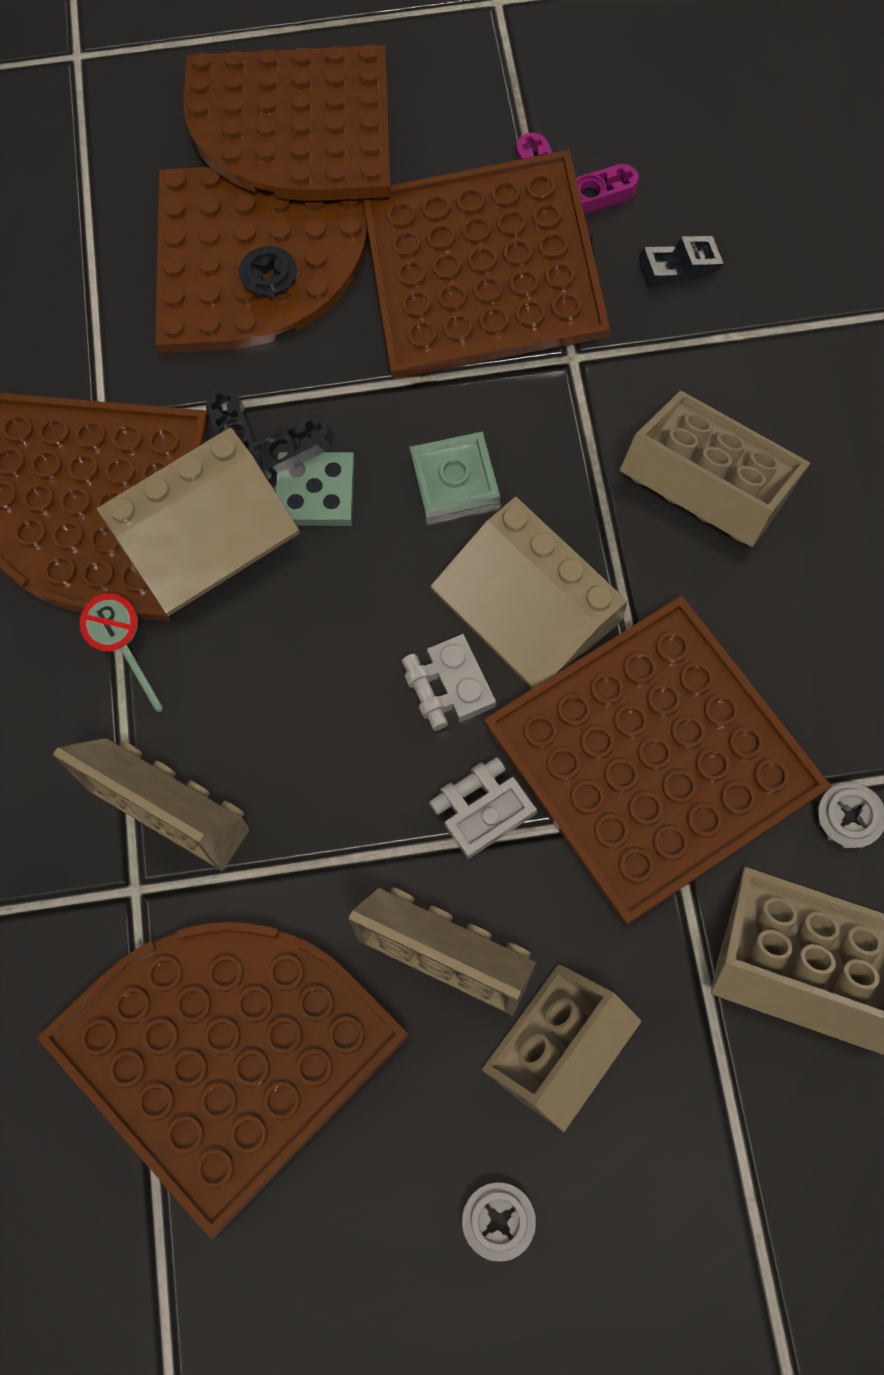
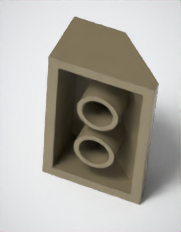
M558 964L482 1068V1071L539 1116L565 1132L637 1029L641 1020L614 992Z

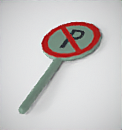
M104 593L92 598L85 605L80 615V630L83 638L91 647L100 651L114 652L120 649L154 709L157 712H161L163 707L127 646L133 640L138 629V616L135 607L128 599L116 593Z

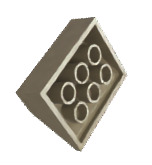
M680 390L635 434L619 471L631 477L637 484L645 485L661 494L668 502L678 504L692 512L701 521L711 523L725 531L734 540L745 543L753 548L809 467L810 462Z
M231 427L96 508L108 531L167 616H170L300 534L298 527L253 456Z
M514 497L486 521L430 586L431 590L531 689L576 662L623 620L628 602L517 497Z
M106 738L58 747L53 754L89 792L222 872L250 831L246 822L242 819L244 812L227 801H223L221 805H218L208 799L210 793L205 788L189 780L187 785H184L174 779L176 773L171 768L157 760L153 765L140 759L143 755L142 752L125 741H122L118 746Z
M744 867L718 956L710 994L883 1055L884 914Z
M393 887L390 892L378 888L352 910L348 919L360 943L514 1016L537 963L529 959L531 953L526 949L509 942L506 947L490 941L492 935L486 930L469 924L467 929L451 922L453 918L451 914L435 906H430L428 911L412 904L414 898L411 895Z

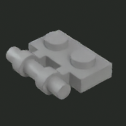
M464 634L428 648L427 655L431 664L421 665L416 654L407 655L402 659V663L407 671L404 677L409 687L415 689L421 702L419 705L421 714L424 719H429L434 731L448 725L444 712L451 709L454 710L460 723L496 707V700ZM439 678L446 694L435 696L429 682Z
M498 757L485 765L479 763L470 769V775L455 785L450 782L440 789L441 794L429 801V805L436 815H439L449 807L456 813V815L445 821L444 825L468 860L537 813V809L514 777L500 786L494 778L505 771V767ZM481 787L487 794L468 806L463 798Z

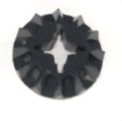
M263 246L252 250L243 258L239 266V277L245 291H252L257 298L261 295H268L273 299L275 293L282 292L286 294L288 286L295 284L296 272H298L293 256L286 250L276 246ZM274 266L275 275H269L267 279L263 280L262 272L268 273Z

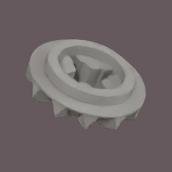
M841 783L833 786L824 794L817 807L819 810L818 825L824 829L828 840L841 844L844 849L850 847L862 849L875 842L884 831V805L880 798L864 785ZM860 805L862 808L858 811L859 814L856 817L860 825L852 822L842 827L840 824L843 822L842 819L845 814L841 808L850 811L852 808L855 809Z
M490 1183L476 1190L467 1201L463 1211L462 1226L468 1244L477 1254L485 1259L501 1262L514 1259L527 1249L535 1233L536 1218L530 1200L521 1190L507 1183ZM487 1203L499 1213L505 1210L508 1211L514 1206L516 1210L510 1214L511 1217L507 1221V1225L510 1228L509 1232L513 1236L512 1239L509 1240L506 1234L503 1235L499 1230L493 1233L489 1232L485 1237L482 1235L487 1229L486 1226L491 1221L488 1215L489 1211L485 1207Z

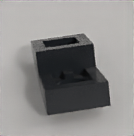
M682 236L676 246L644 247L639 256L649 285L675 283L697 278L721 269L724 264L713 236Z

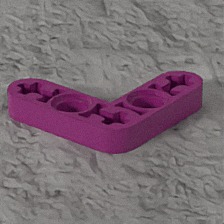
M526 133L518 139L517 160L534 157L532 151L534 153L538 152L537 156L553 153L545 137L539 133ZM618 164L576 177L584 214L631 199L637 190L639 176L636 169L627 164ZM585 188H593L599 194L596 197L589 198L584 196L581 191Z

